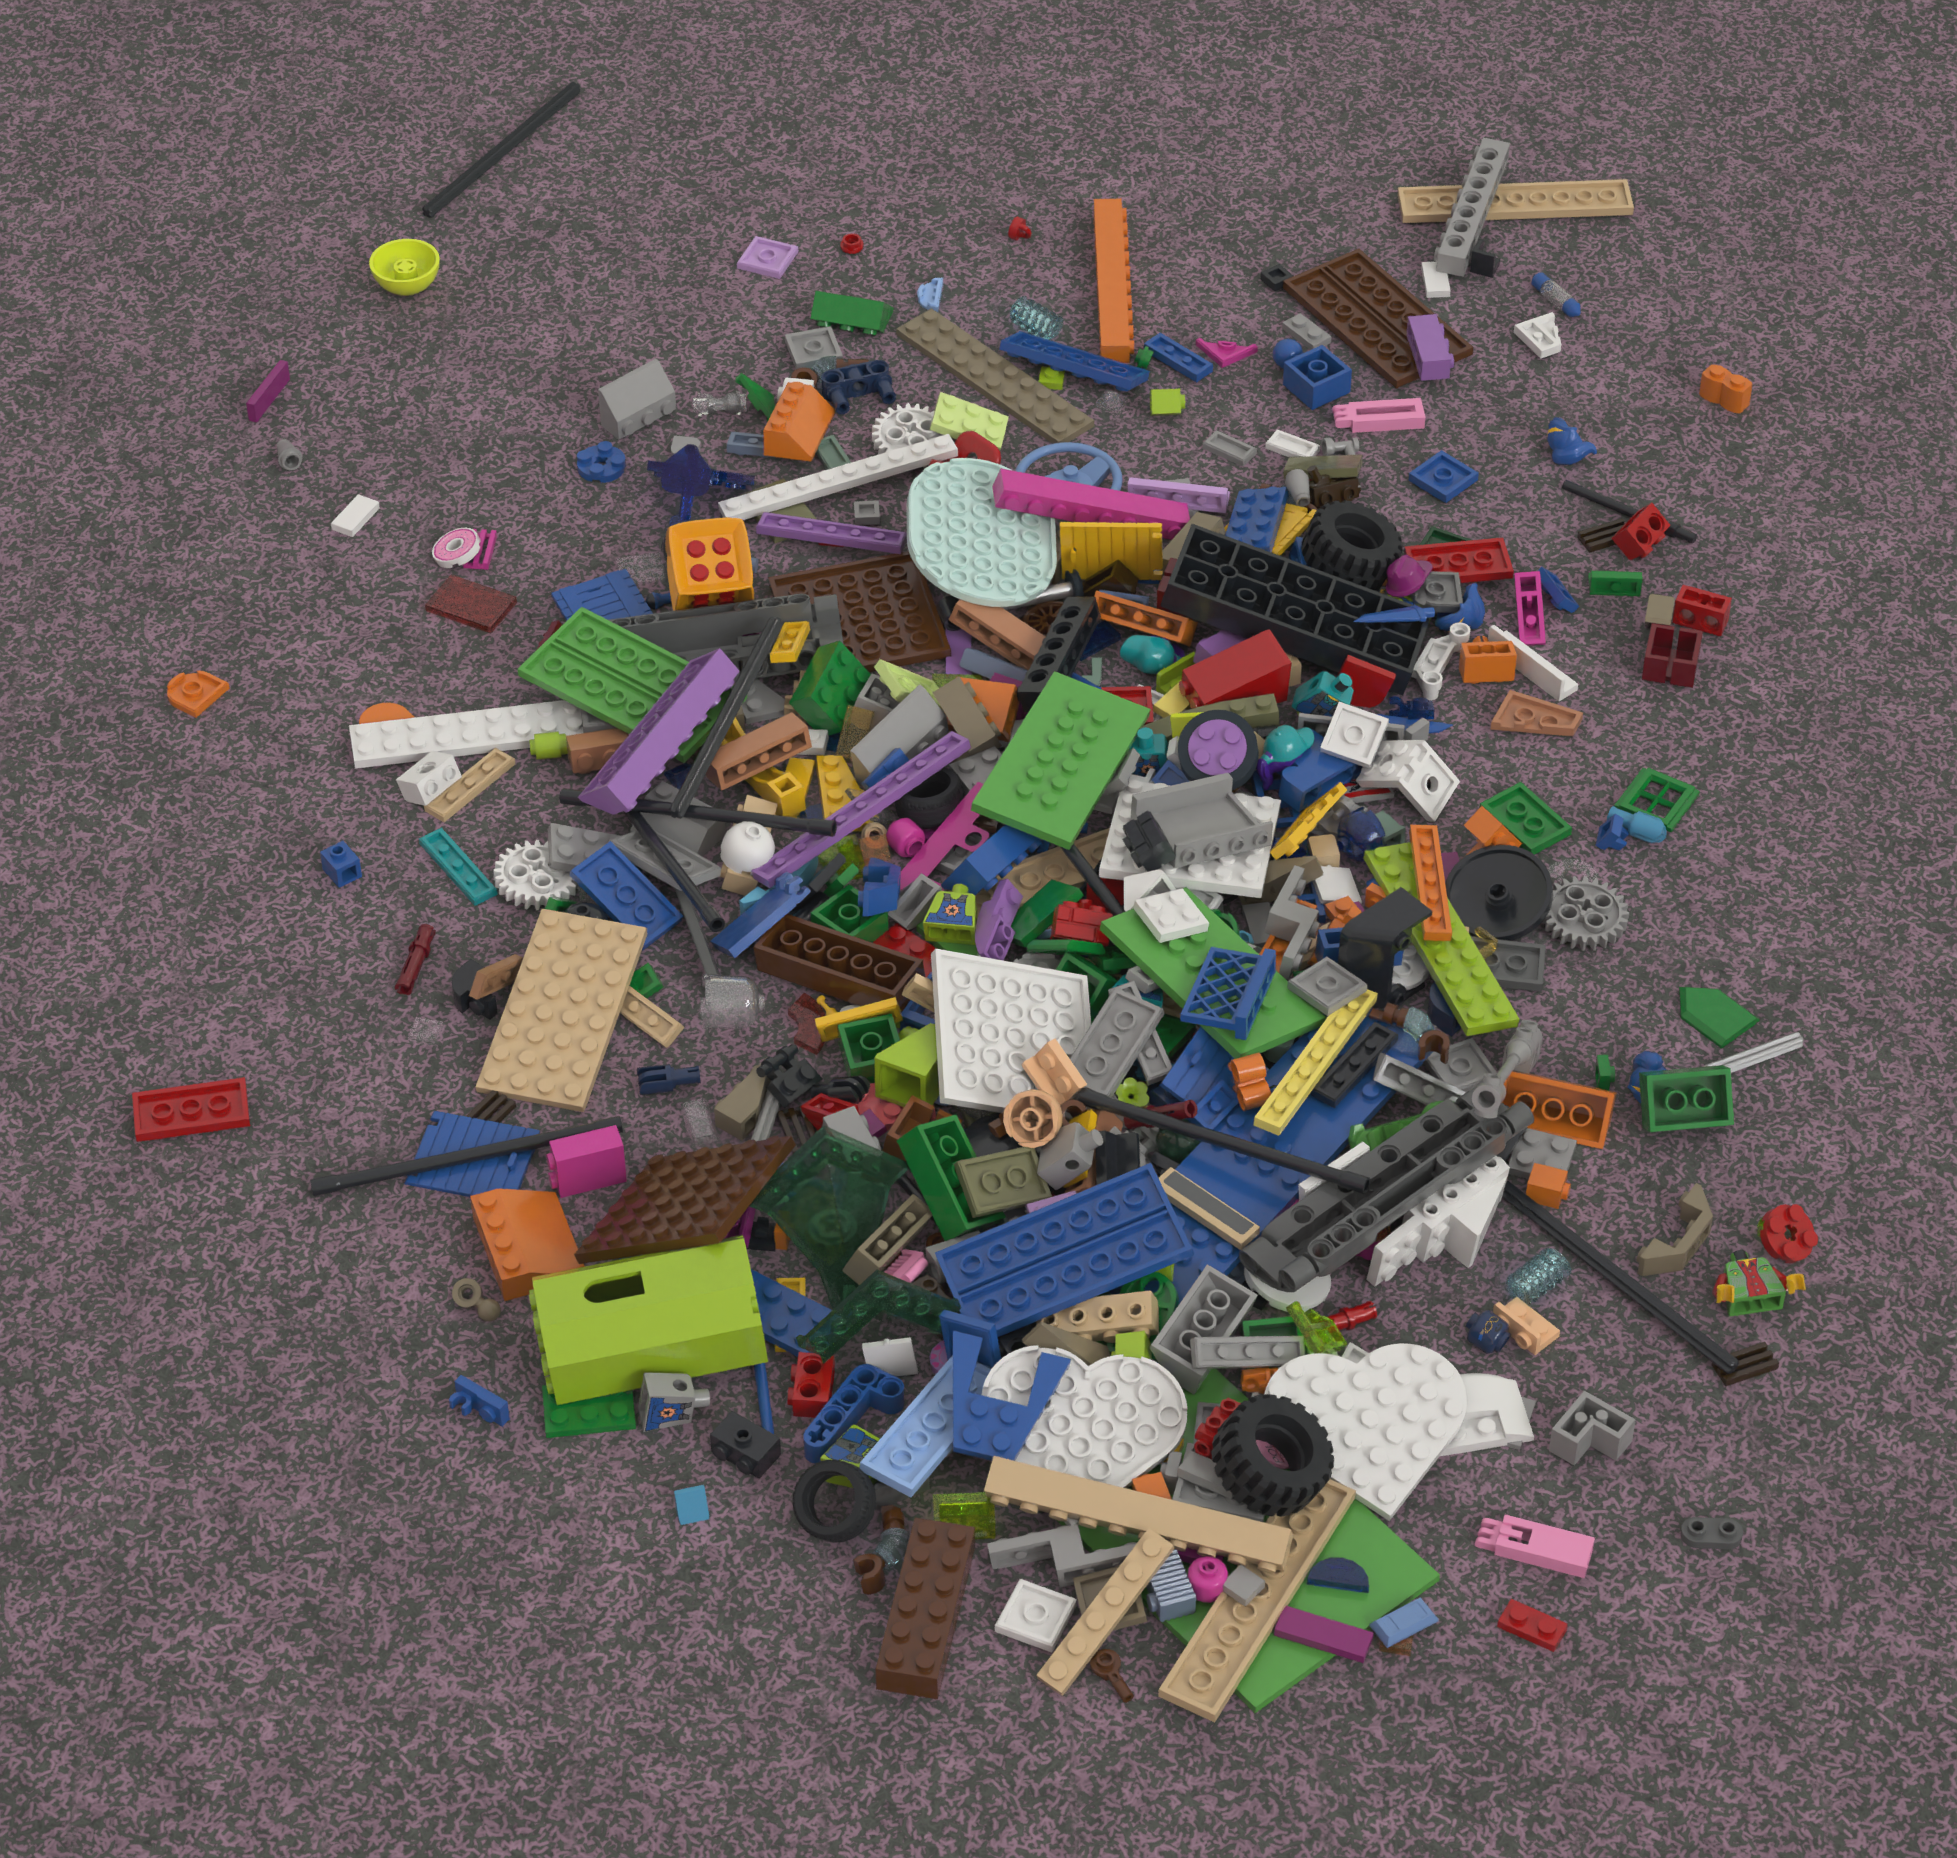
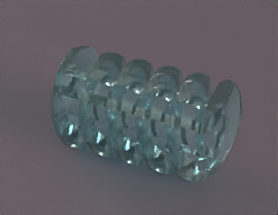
M1026 296L1018 298L1010 311L1011 322L1035 336L1048 340L1053 339L1059 334L1064 322L1060 315L1056 316V313L1049 311L1046 307H1042L1039 303H1035L1032 299H1027Z
M1544 1248L1539 1254H1536L1531 1260H1528L1523 1266L1507 1277V1290L1512 1299L1518 1297L1530 1306L1531 1302H1536L1539 1299V1296H1544L1547 1290H1552L1555 1284L1561 1283L1563 1277H1568L1571 1274V1267L1560 1252L1552 1248Z

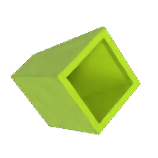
M930 1023L875 1056V1097L905 1107L912 1095L931 1105L934 1104L940 1095L935 1024Z

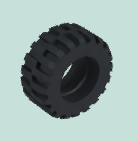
M1344 500L1341 503L1339 501L1327 503L1315 512L1302 539L1301 550L1307 566L1376 591L1382 587L1387 578L1388 566L1401 557L1403 545L1399 532H1396V527L1393 523L1388 522L1386 516L1378 514L1371 507L1370 509L1364 507V504L1358 502L1354 504L1351 501Z
M1265 1394L1263 1397L1262 1395L1250 1397L1248 1401H1243L1217 1430V1434L1212 1442L1214 1449L1211 1452L1213 1463H1217L1214 1467L1216 1475L1222 1478V1486L1226 1491L1230 1490L1232 1492L1234 1500L1239 1504L1241 1502L1248 1505L1247 1509L1253 1512L1260 1510L1262 1515L1274 1516L1277 1514V1516L1283 1517L1301 1511L1325 1487V1484L1332 1475L1334 1455L1331 1454L1334 1451L1332 1442L1326 1438L1328 1436L1327 1430L1324 1426L1321 1427L1317 1422L1319 1419L1314 1413L1310 1415L1305 1410L1306 1407L1300 1403L1294 1404L1290 1398L1281 1396L1278 1399L1276 1395ZM1256 1440L1267 1442L1278 1449L1285 1457L1290 1471L1280 1469L1266 1460L1261 1454Z

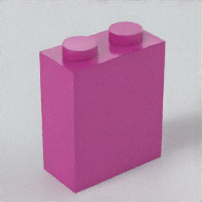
M616 1125L549 1141L551 1153L546 1154L549 1170H553V1172H549L548 1176L551 1188H557L560 1198L627 1182L624 1146Z

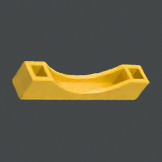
M736 717L720 747L746 735ZM772 766L745 779L764 800L777 803L776 813L778 815L792 817L806 810L804 788L790 772H783Z

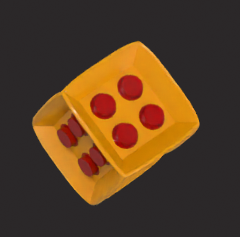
M713 518L678 523L667 529L665 549L673 611L754 600L752 560L748 535L742 519Z

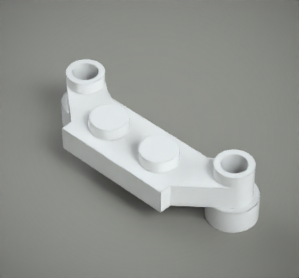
M1454 623L1450 627L1449 635L1437 639L1430 638L1417 660L1411 677L1417 679L1425 699L1435 700L1438 698L1439 690L1442 687V672L1453 653L1460 652L1461 643H1467L1470 639V627L1467 624Z

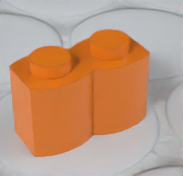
M1711 364L1702 372L1699 392L1702 398L1709 402L1720 404L1730 412L1739 414L1749 406L1752 391V382L1742 375L1732 374L1720 365Z

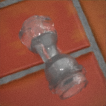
M736 391V393L731 392L724 397H713L708 393L701 394V392H697V397H693V412H698V417L709 415L715 410H725L729 414L737 413V415L747 413L746 393Z

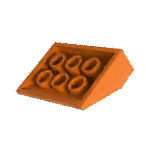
M494 1189L470 1196L473 1219L504 1301L529 1295V1290L534 1289L533 1277L585 1267L584 1263L579 1264L574 1256L578 1248L556 1192Z

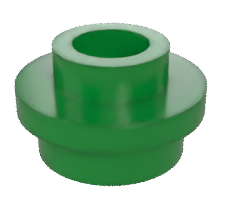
M1145 346L1144 350L1140 348L1134 360V362L1138 363V368L1147 369L1154 351L1149 350L1148 346Z

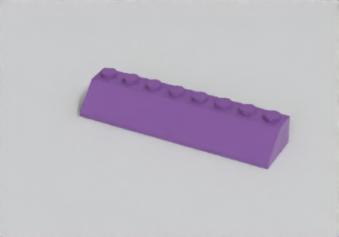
M720 648L690 660L578 796L582 802L612 815L622 811L625 813L629 812L635 807L637 797L645 793L651 787L650 781L665 770L664 764L667 760L672 759L678 754L680 744L686 742L693 735V728L707 718L706 712L721 701L720 695L734 685L735 681L733 679L740 671Z

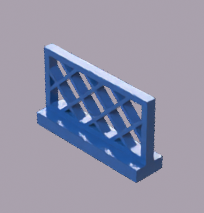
M1211 947L1180 1014V1021L1234 1030L1235 1039L1246 1040L1275 975L1276 950L1265 948L1262 955ZM1214 958L1226 959L1227 961L1217 964ZM1245 963L1255 964V966L1246 969L1241 965ZM1234 968L1237 971L1229 975H1227L1224 972L1225 970ZM1214 974H1217L1220 977L1212 981H1209L1206 978ZM1243 978L1247 982L1239 986L1234 983V981ZM1227 985L1230 989L1219 992L1216 988ZM1206 991H1210L1212 994L1205 998H1201L1199 995ZM1235 995L1240 999L1231 1003L1226 1000ZM1218 1001L1222 1005L1214 1009H1211L1209 1006L1210 1004H1213ZM1199 1008H1202L1205 1011L1200 1014L1190 1013L1191 1011ZM1229 1012L1232 1019L1219 1018L1218 1016Z

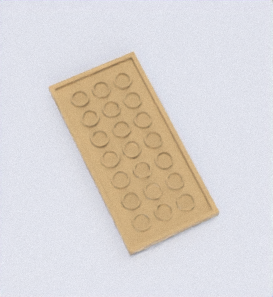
M541 909L477 1081L476 1091L489 1094L493 1090L498 1091L500 1096L504 1094L507 1098L584 1112L648 934L647 928Z

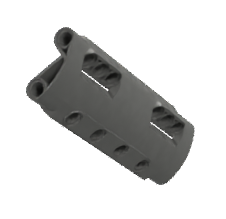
M795 594L609 620L688 662L720 648L740 671L734 678V681H737L761 634L742 635L762 632L771 617L780 618L782 624L785 622L807 621L811 626L810 632L796 662L771 663L770 653L774 646L773 644L756 678L800 672V670L806 671L818 647L836 641L843 643L837 594L814 597V604L810 603L808 595Z
M1478 1085L1457 1098L1456 1102L1446 1099L1344 1169L1370 1177V1187L1366 1194L1352 1191L1327 1181L1271 1221L1264 1228L1261 1237L1239 1251V1258L1242 1264L1263 1283L1284 1292H1296L1315 1277L1329 1275L1373 1244L1377 1239V1233L1446 1184L1460 1182L1502 1152L1508 1140L1534 1122L1532 1111L1521 1101L1509 1108L1501 1103L1496 1118L1480 1117L1474 1113L1475 1107L1472 1102V1094Z

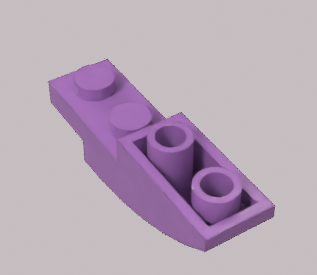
M1008 878L998 882L992 899L983 902L975 929L976 948L981 957L1004 961L1015 935L1011 925L1023 896Z

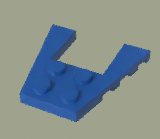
M953 1331V1452L990 1461L993 1460V1456L1015 1461L1029 1438L1034 1425L1044 1412L1049 1399L1059 1386L1064 1373L1070 1367L1071 1359L1041 1352L1028 1405L1024 1406L969 1392L983 1338Z

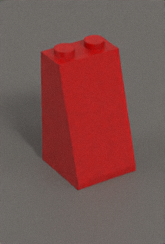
M1269 629L1183 669L1179 690L1181 695L1187 698L1191 709L1222 701L1274 694L1276 703L1287 701L1292 662Z

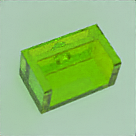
M985 1492L933 1494L934 1521L975 1527V1539H996L995 1505L990 1502L991 1498H988Z

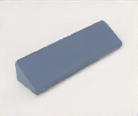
M965 648L960 661L962 668L990 679L995 672L1023 681L1027 672L1024 668L974 648Z

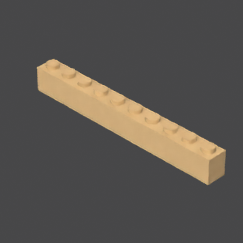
M993 1456L984 1492L990 1498V1502L998 1506L1008 1507V1503L1020 1506L1019 1509L1030 1514H1037L1039 1510L1049 1513L1050 1518L1066 1522L1067 1518L1079 1520L1078 1524L1083 1527L1096 1529L1097 1525L1109 1528L1108 1532L1115 1535L1126 1536V1533L1138 1535L1139 1540L1147 1529L1150 1528L1173 1544L1174 1549L1179 1551H1185L1187 1547L1198 1550L1197 1554L1203 1557H1216V1555L1227 1557V1561L1232 1564L1245 1566L1247 1562L1258 1565L1257 1569L1273 1574L1276 1573V1570H1285L1293 1539L1292 1530L997 1456Z

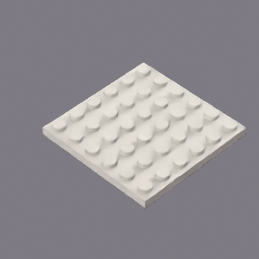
M1128 780V786L1119 792L1099 868V877L1124 880L1126 876L1147 872L1144 866L1138 868L1132 859L1130 851L1122 840L1126 837L1122 828L1123 825L1133 820L1131 818L1133 794L1170 785ZM1243 793L1234 794L1260 824L1269 821L1273 822L1271 846L1179 868H1174L1170 863L1162 864V867L1159 869L1164 871L1174 887H1187L1193 890L1261 898L1281 800L1267 796L1256 797Z
M935 949L931 953L940 1103L998 1113L1003 1112L1016 1094L1030 1089L1038 1090L1022 1067V1063L1025 1060L1035 1056L1047 1042L1053 1039L1058 1041L1070 1059L1091 1026L1088 978L1086 975ZM1079 1094L1073 1100H1078ZM1065 1112V1119L1069 1122L1073 1117Z

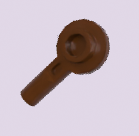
M1110 1649L1097 1650L1090 1660L1091 1670L1104 1681L1109 1680L1124 1703L1131 1701L1134 1695L1119 1673L1121 1668L1120 1656Z

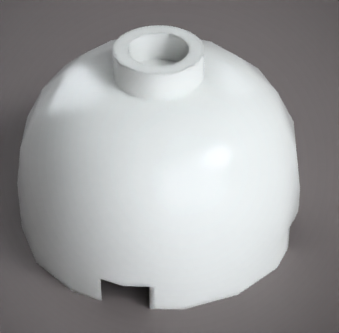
M747 821L732 826L726 832L720 847L722 861L728 868L739 874L742 871L751 872V870L764 865L773 857L775 852L774 840L768 829L761 824Z

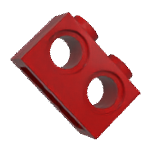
M1651 502L1638 510L1611 539L1629 560H1633L1638 556L1642 559L1653 550L1651 547L1653 544L1656 545L1665 538L1664 532L1669 528L1670 524Z
M1682 585L1675 600L1672 623L1722 636L1729 621L1732 598Z
M799 1352L797 1364H792L791 1382H795L794 1388L789 1387L787 1404L793 1406V1416L816 1418L831 1399L835 1376L834 1354Z

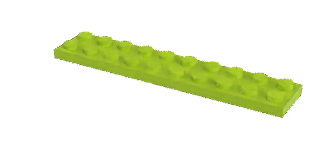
M1410 842L1364 850L1363 859L1386 896L1402 887L1418 899ZM1448 899L1452 928L1451 941L1423 940L1422 926L1419 923L1412 928L1411 942L1466 1036L1518 1027V1015Z

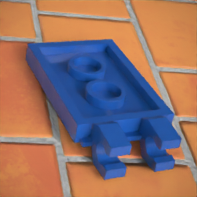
M785 872L776 878L774 889L767 892L710 942L718 951L736 958L796 907V904L800 903L811 891L806 886L800 887L799 884L803 882L801 877H793L791 873Z

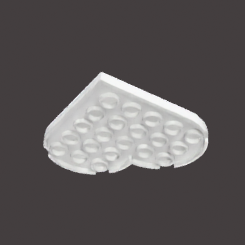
M1404 1343L1380 1347L1367 1354L1358 1364L1332 1354L1317 1353L1297 1357L1285 1363L1273 1374L1264 1395H1276L1278 1399L1281 1396L1290 1398L1292 1403L1304 1405L1306 1407L1305 1410L1310 1415L1312 1413L1315 1414L1319 1419L1317 1421L1321 1427L1324 1426L1327 1430L1328 1436L1326 1438L1332 1442L1334 1452L1331 1455H1334V1467L1330 1479L1356 1490V1500L1388 1521L1392 1519L1456 1436L1462 1426L1467 1409L1466 1388L1457 1369L1446 1358L1429 1348Z
M1038 1345L1028 1346L1015 1350L999 1360L985 1379L982 1390L983 1396L1027 1406L1041 1352L1071 1359L1070 1367L1064 1373L1055 1393L1049 1399L1040 1419L1034 1425L1029 1438L1015 1460L1017 1462L1127 1489L1132 1485V1479L1147 1474L1168 1458L1169 1453L1175 1451L1181 1442L1185 1432L1187 1402L1180 1384L1166 1368L1145 1357L1140 1359L1114 1355L1087 1366L1080 1358L1064 1349L1057 1347L1056 1349L1038 1348ZM1067 1518V1521L1064 1523L1070 1526L1078 1524L1079 1520Z

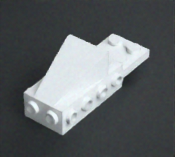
M1493 1157L1460 1182L1446 1184L1405 1213L1402 1225L1374 1247L1367 1280L1376 1287L1383 1280H1390L1398 1268L1403 1264L1409 1265L1415 1257L1421 1262H1425L1431 1256H1438L1443 1249L1448 1251L1466 1267L1472 1266L1503 1195L1510 1170L1506 1162L1501 1157Z

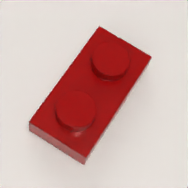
M1513 1599L1509 1601L1497 1624L1498 1628L1552 1652H1555L1568 1626L1567 1623Z

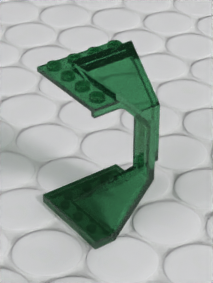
M822 1126L776 1170L749 1205L771 1216L820 1274L832 1311L805 1336L799 1334L796 1340L800 1348L820 1355L823 1364L873 1318L894 1326L942 1334L939 1315L944 1310L957 1313L961 1309L959 1300L956 1298L952 1300L878 1269L860 1285L842 1271L855 1251L882 1225L890 1188L908 1170V1167L904 1160L827 1126Z

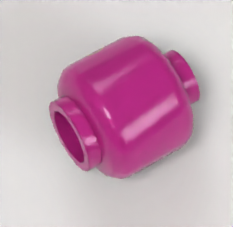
M901 818L889 825L886 833V842L899 856L903 858L912 857L924 845L925 834L913 820Z
M1211 1556L1200 1557L1194 1560L1188 1568V1578L1196 1595V1600L1205 1603L1215 1602L1219 1594L1223 1592V1584L1228 1578V1570L1220 1559Z

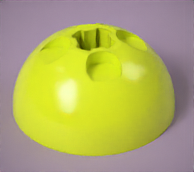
M398 239L387 242L378 247L372 253L369 260L371 273L377 283L386 291L401 296L414 295L429 287L438 273L440 264L438 251L431 244L417 239Z

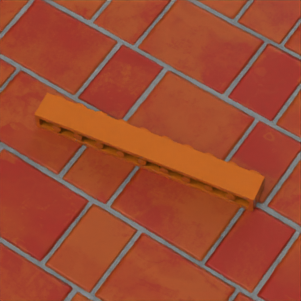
M1094 199L1100 356L1122 363H1130V355H1134V340H1130L1133 339V325H1129L1133 323L1132 310H1128L1132 309L1130 266H1125L1129 265L1128 237H1124L1128 234L1127 208H1122V199Z

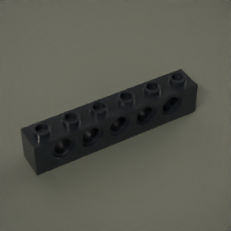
M1067 597L1062 607L1059 608L1055 621L1051 624L1046 638L1042 641V646L1034 656L1030 669L1027 670L1021 686L1017 689V699L1021 702L1024 712L1030 711L1054 671L1071 677L1101 619L1096 597Z

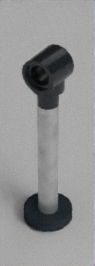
M1076 569L1072 573L1066 571L1064 583L1048 586L1041 595L1029 602L1002 608L1009 610L1067 597H1084L1079 573ZM952 595L942 598L936 608L945 628L949 631H957L961 628L949 621L955 604L960 599Z

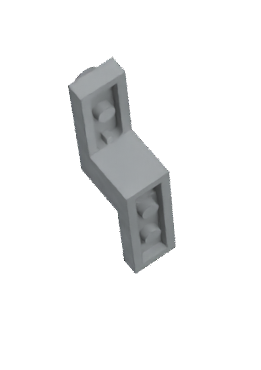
M1294 865L1269 912L1265 928L1266 934L1290 942L1283 955L1279 974L1288 980L1294 970L1299 971L1304 957L1302 954L1307 955L1312 943L1310 938L1315 939L1320 928V923L1316 922L1319 911L1297 903V895H1302L1306 880H1303L1305 868Z
M1078 1524L1062 1525L1056 1529L1030 1532L1024 1536L1010 1539L1002 1538L996 1542L987 1543L992 1569L1053 1558L1060 1588L1074 1585V1577L1120 1566L1137 1544L1130 1542L1120 1547L1098 1549L1092 1553L1085 1554Z

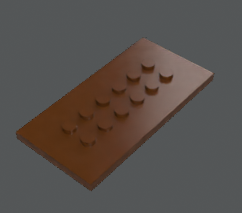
M1358 248L1283 281V289L1395 388L1420 378L1407 338L1408 317L1435 313ZM1437 316L1439 324L1443 323L1444 339L1447 338L1449 341V354H1453L1454 363L1473 355L1474 347Z

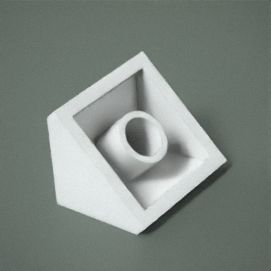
M1161 869L1124 877V910L1126 912L1133 909L1136 899L1177 889Z

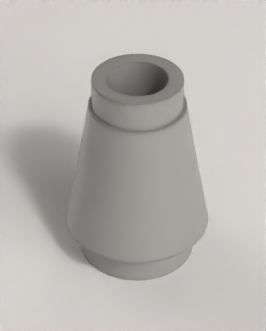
M286 439L280 440L276 446L280 466L287 470L297 469L302 462V453L290 441Z
M1301 469L1288 472L1285 486L1297 506H1307L1310 503L1309 476Z

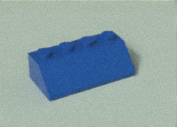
M1004 825L969 855L941 884V887L952 891L955 884H963L968 887V893L977 895L983 888L988 892L998 883L996 878L998 875L1003 879L1013 869L1012 863L1018 866L1028 856L1027 850L1033 853L1043 842L1038 837Z

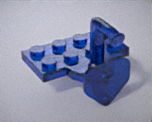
M694 444L684 446L665 462L648 460L647 470L654 471V476L661 477V484L666 491L682 494L679 515H674L670 518V526L690 521L694 496L706 494L710 485L722 486V482H726L725 487L746 490V485H754L755 480L754 475L711 469L699 453L698 447Z

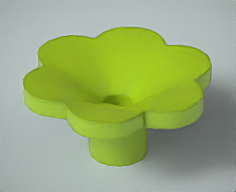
M1126 1078L1124 1083L1120 1084L1115 1092L1118 1100L1143 1107L1149 1102V1096L1146 1094L1147 1085L1144 1082H1137L1134 1078Z

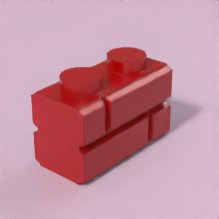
M1063 901V905L1059 904L1055 907L1050 940H1078L1101 943L1106 948L1109 944V938L1100 931L1101 921L1109 919L1113 915L1112 913H1106V908L1090 906L1089 909L1079 908V903Z

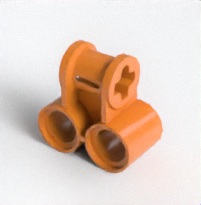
M1257 1052L1231 1060L1228 1063V1069L1233 1074L1235 1085L1232 1088L1237 1093L1241 1109L1247 1111L1263 1106L1270 1097L1271 1091L1265 1080L1266 1067L1261 1054Z

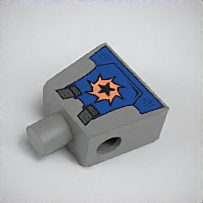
M644 1373L638 1405L643 1432L691 1423L694 1408L709 1407L710 1405L709 1390H694L691 1376L688 1374Z

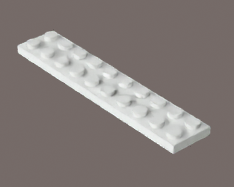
M565 700L349 725L355 769L420 761L431 751L451 754L453 757L490 753L494 748L500 751L530 748L529 740L534 739V734L559 731V734L565 733L566 736L584 733L581 709Z

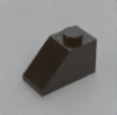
M1117 560L1082 582L1084 597H1094L1096 590L1135 595L1139 578Z

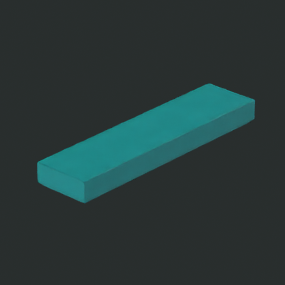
M442 828L419 838V844L474 906L498 895L495 886Z

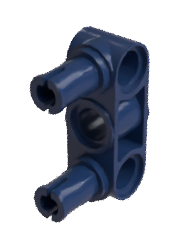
M883 360L851 364L846 367L825 371L821 376L822 396L833 403L838 414H845L850 410L847 398L851 397L855 398L879 392L884 404H891L896 400V394L892 388V378L889 374V364Z

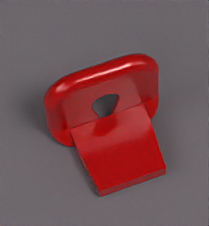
M965 431L956 439L955 445L958 448V456L953 458H967L970 453L974 452L977 455V459L1000 465L1001 453L998 447L977 432ZM932 459L929 465H932L936 462H939L940 464L944 462H949L950 459H946L945 461Z

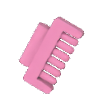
M907 1249L902 1250V1256H899L895 1263H892L891 1267L884 1271V1274L876 1276L877 1286L898 1289L902 1284H911L928 1266L924 1253Z

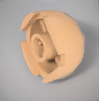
M1030 1089L1016 1094L1010 1100L1004 1110L1003 1122L1007 1134L1019 1142V1145L1036 1148L1049 1143L1056 1137L1062 1126L1063 1114L1060 1104L1052 1095L1042 1090Z

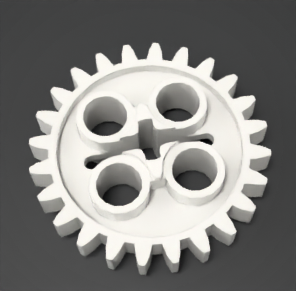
M907 403L906 408H902L898 404L895 411L889 407L888 414L881 412L880 418H876L875 425L872 426L874 450H878L879 455L943 436V434L930 430L934 411L928 412L929 406L922 410L919 404L911 408L910 404Z
M536 840L535 845L525 841L524 847L516 843L515 850L507 848L506 855L500 854L499 861H495V888H499V895L506 894V901L515 899V906L525 903V909H528L530 905H535V909L539 910L540 905L546 907L549 897L569 899V895L575 896L576 889L580 888L569 876L570 872L549 868L548 841L545 845H540L539 840Z

